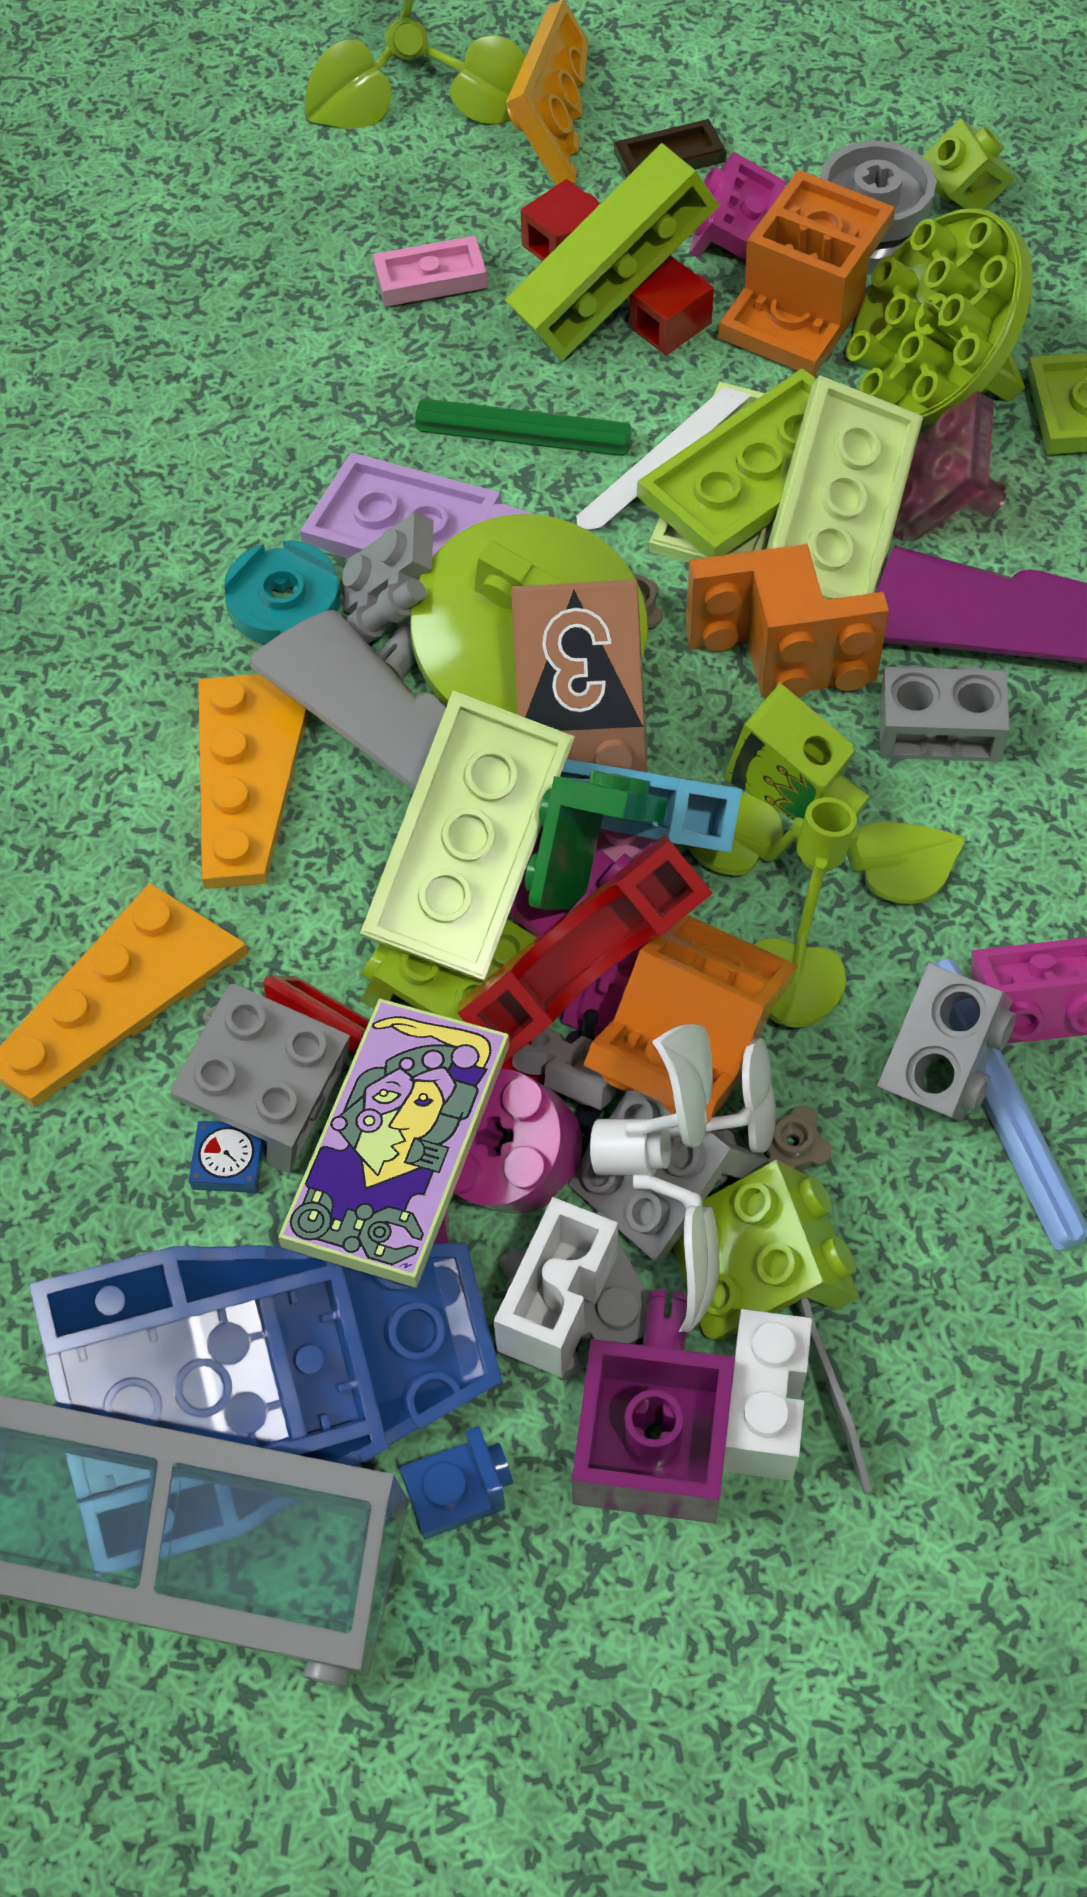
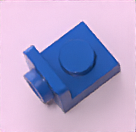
M479 1426L465 1431L467 1443L400 1467L424 1540L506 1510L502 1488L513 1484L512 1475L500 1443L487 1446Z

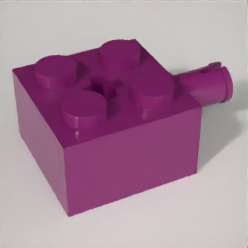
M653 1290L647 1295L646 1302L648 1307L643 1345L591 1339L571 1480L573 1505L716 1524L721 1494L735 1357L685 1351L687 1332H679L686 1318L687 1294L674 1291L671 1317L666 1319L664 1316L667 1290ZM648 1424L662 1426V1434L659 1439L645 1438Z

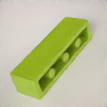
M661 143L504 300L527 327L563 361L720 205L698 173Z

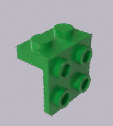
M591 770L589 781L554 776L552 788L546 790L540 803L539 823L543 827L539 851L531 857L526 870L525 886L530 891L529 905L543 910L572 909L588 889L603 815L628 820L664 823L669 798L649 794L651 781L614 773L610 774Z

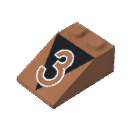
M637 580L512 586L511 598L518 715L575 736L567 759L647 772L648 742Z

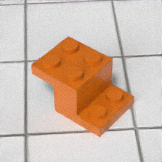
M798 170L747 239L745 287L719 322L718 338L798 371L803 368L814 377L860 311L864 301L869 257L892 226L895 207Z
M808 544L689 560L685 626L689 649L706 647L711 651H724L730 649L736 643L747 642L761 697H768L779 683L800 698L810 690L837 687L842 691H853L865 686L868 682L877 681L889 614L884 592L823 600Z
M686 915L663 935L649 941L640 950L615 1018L592 1041L584 1066L600 1073L608 1084L626 1091L636 1090L661 1102L668 1112L675 1114L676 1109L670 1077L663 1059L652 1042L665 1032L679 1025H701L708 1032L712 1053L713 1087L710 1101L706 1105L708 1124L741 1082L743 1055L746 1046H749L754 1038L761 1037L772 1008L789 988L798 965L692 916Z

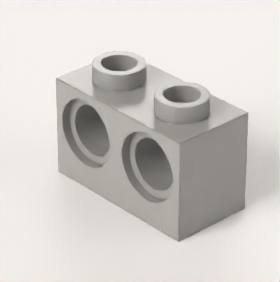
M916 665L885 667L879 696L880 758L1001 762L1010 731L1007 671L984 670L977 667L964 669L923 668Z
M928 963L877 1087L963 1122L967 1110L977 1112L986 1096L991 1076L983 1072L993 1048L1001 1051L1010 1038L1016 1021V1013L1009 1011L1013 1000L1003 991ZM962 999H976L980 1005V1017L977 1023L969 1030L954 1031L949 1022V1014L952 1007ZM936 1060H950L954 1068V1080L951 1086L938 1094L929 1093L924 1084L926 1069Z

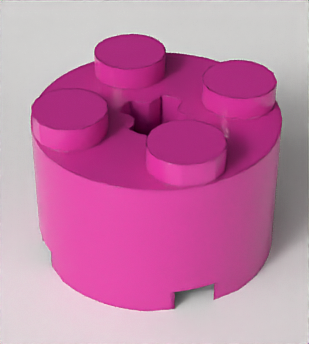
M501 1069L454 1193L465 1200L503 1213L524 1214L544 1208L550 1203L552 1197L561 1191L567 1181L571 1182L579 1168L582 1155V1135L576 1116L551 1089L520 1072ZM507 1131L513 1132V1142L502 1144L501 1152H499L500 1140L506 1138Z

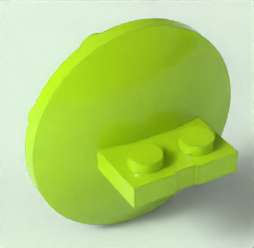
M974 208L960 209L944 214L934 220L925 219L921 221L913 230L912 235L891 256L884 257L875 266L871 277L872 285L860 308L853 336L847 344L846 356L857 365L870 369L863 376L859 385V391L922 415V427L950 417L969 404L981 392L987 393L991 391L1010 402L1025 389L1011 352L1019 338L1028 313L1032 294L1033 273L1031 256L1022 235L1009 222L990 211Z
M512 514L474 524L448 540L432 557V570L422 574L419 578V581L422 582L426 589V596L411 608L410 620L411 642L418 667L432 691L446 706L454 690L518 715L511 598L512 586L636 579L624 560L606 542L592 532L563 519L537 514ZM638 585L643 659L647 642L648 624L644 598Z

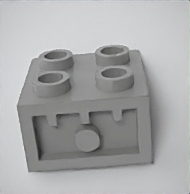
M230 984L172 1085V1098L267 1141L266 1165L290 1174L347 1065L350 1035L241 986Z
M634 1090L625 1093L609 1119H654L671 1115V1113L664 1108L661 1102ZM731 1128L705 1132L702 1143L697 1147H685L681 1136L671 1137L669 1166L666 1169H657L653 1176L699 1194L703 1203L717 1180L725 1182L729 1176L742 1179L769 1164L770 1160L762 1153H752L749 1143ZM589 1148L571 1182L569 1181V1186L598 1212L603 1211L606 1218L618 1222V1229L650 1258L664 1260L684 1231L686 1213L684 1204L651 1189H634L633 1175H597L592 1167Z

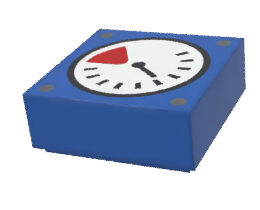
M198 1121L189 1176L191 1189L258 1193L265 1140L225 1122Z

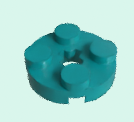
M289 540L283 541L284 548H273L265 551L264 544L245 551L232 563L225 576V603L230 619L243 635L254 641L267 644L281 633L310 617L328 610H339L341 590L336 577L335 567L331 559L317 547L305 542ZM289 586L293 587V594L291 596L273 598L271 593L273 589L284 591Z

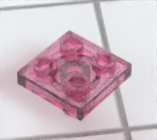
M976 391L958 406H952L947 409L936 423L918 436L893 536L902 541L915 542L966 504L978 510L981 515L986 517L993 515L1001 507L1007 493L1004 491L1007 487L1002 482L989 477L994 413L993 400Z

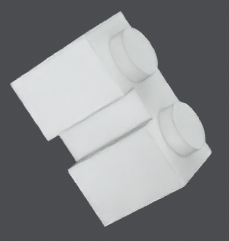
M552 1197L494 1319L498 1352L558 1377H563L585 1329L584 1299L596 1304L618 1256V1222Z
M741 1309L735 1344V1362L723 1471L793 1481L799 1459L804 1400L786 1397L801 1399L808 1367L812 1318Z

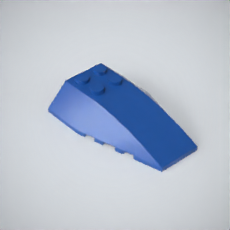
M467 1243L433 1244L417 1288L281 1248V1246L266 1245L172 1246L29 1284L56 1407L356 1466L388 1449V1446L417 1429L421 1430L503 1382ZM67 1451L97 1576L143 1563L157 1469ZM172 1472L159 1558L242 1534L265 1521L268 1516L296 1500H301V1498Z

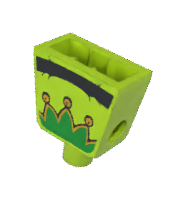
M781 683L777 685L744 724L723 777L724 780L773 806L776 811L792 820L798 817L804 819L808 805L822 797H833L846 802L853 808L858 817L871 798V795L844 777L855 753L853 744Z

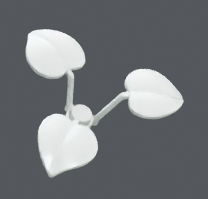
M696 1024L679 1025L665 1032L652 1042L667 1068L672 1085L676 1113L654 1119H597L592 1128L590 1141L592 1167L597 1175H633L634 1189H651L682 1202L686 1208L684 1246L688 1288L687 1312L679 1332H689L698 1324L709 1308L716 1291L720 1270L716 1219L712 1207H703L699 1194L656 1178L653 1175L657 1169H666L669 1166L671 1137L681 1136L685 1147H697L702 1143L705 1132L741 1127L748 1124L751 1152L764 1153L771 1145L776 1123V1104L771 1083V1063L767 1046L763 1038H754L749 1046H746L743 1055L742 1089L745 1106L737 1114L713 1117L707 1124L706 1105L710 1101L713 1087L712 1053L707 1030L703 1026Z

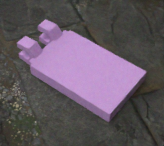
M351 452L301 528L300 534L303 542L350 559L351 556L359 553L381 537L386 530L393 528L415 511L434 520L433 557L448 540L474 524L499 516L533 513L503 504L500 492Z

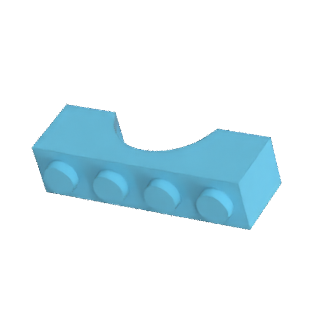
M566 759L560 777L589 781L591 770L610 774L614 773L651 781L649 794L669 798L664 823L628 820L603 815L600 829L657 840L666 835L672 843L731 852L742 789Z

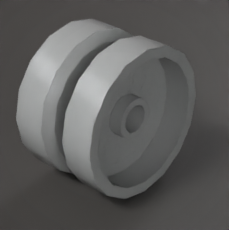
M876 140L852 143L834 152L822 165L820 178L895 207L892 226L869 257L867 274L872 275L875 266L881 259L891 256L912 235L913 230L921 221L930 219L936 186V178L931 165L914 150L898 143Z

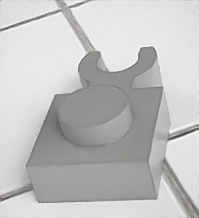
M546 1028L532 1040L531 1045H525L513 1055L512 1065L517 1070L532 1075L545 1074L544 1086L571 1097L572 1100L582 1105L592 1106L601 1110L624 1091L608 1084L600 1073L584 1066L593 1040L583 1036L570 1044L563 1041L558 1032L551 1028Z

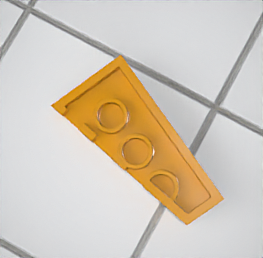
M560 0L547 7L506 101L512 124L518 131L524 132L556 185L565 179L572 183L576 182L577 168L570 162V155L579 152L580 136L573 130V120L582 116L583 102L580 99L578 87L585 84L589 43L565 0Z
M260 674L198 679L202 881L205 889L267 884L283 821L288 791L291 789L301 740L303 741L308 722L309 710Z
M149 883L0 1046V1084L36 1108L101 1061L103 1054L130 1035L132 1037L152 1024V1019L181 998L185 1000L206 985L205 981L228 964L232 966L249 954L246 943Z

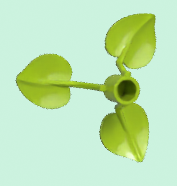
M404 0L403 7L400 10V17L393 19L384 31L386 47L375 61H373L368 47L356 39L337 42L320 56L307 84L305 115L310 122L341 129L361 128L376 124L386 114L392 95L391 84L379 69L392 56L403 60H414L425 54L460 71L451 84L450 97L456 108L463 115L480 123H504L510 121L506 101L524 62L525 55L511 40L503 36L490 35L478 38L472 42L467 48L464 62L427 44L425 28L419 21L411 18L414 0Z
M741 793L731 852L689 845L687 847L692 855L707 868L722 874L739 876L752 871L759 857L765 861H774L798 839L796 845L797 853L803 864L812 870V875L795 944L780 938H766L754 944L798 965L789 988L772 1008L769 1015L778 1024H785L788 1027L796 1028L814 1025L829 1016L840 1002L846 987L845 967L839 955L827 948L807 947L825 872L840 866L847 856L850 868L853 871H865L866 885L874 894L899 904H919L936 896L944 887L951 869L963 848L964 836L931 827L899 822H874L855 829L857 816L853 808L846 802L833 797H822L812 801L806 809L804 819L795 818L791 829L783 836V823L780 814L775 808L755 796Z

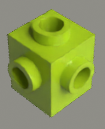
M961 118L923 156L931 165L935 175V191L947 202L950 203L953 200L965 209L984 210L1016 179L1000 156V153L1005 148L998 137L986 126L983 125L979 130H976Z

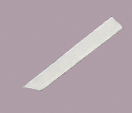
M724 386L576 516L577 525L586 530L603 527L637 497V481L714 429L752 394Z

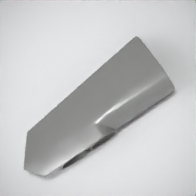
M324 611L298 623L265 644L251 656L249 665L254 671L316 715L413 791L415 790L446 708L430 693L423 692L415 695L338 611Z

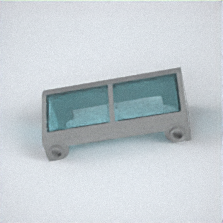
M0 1395V1599L9 1600V1598L291 1657L296 1661L306 1663L304 1678L325 1684L347 1687L350 1673L369 1677L409 1500L394 1474Z

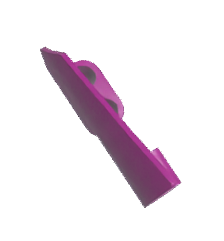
M895 545L892 548L877 592H884L889 609L884 643L1087 663V583L1032 569L1019 571L1013 577Z

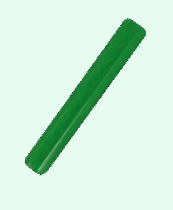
M421 399L415 414L416 428L421 432L621 456L628 454L632 439L631 425L627 422L434 399Z

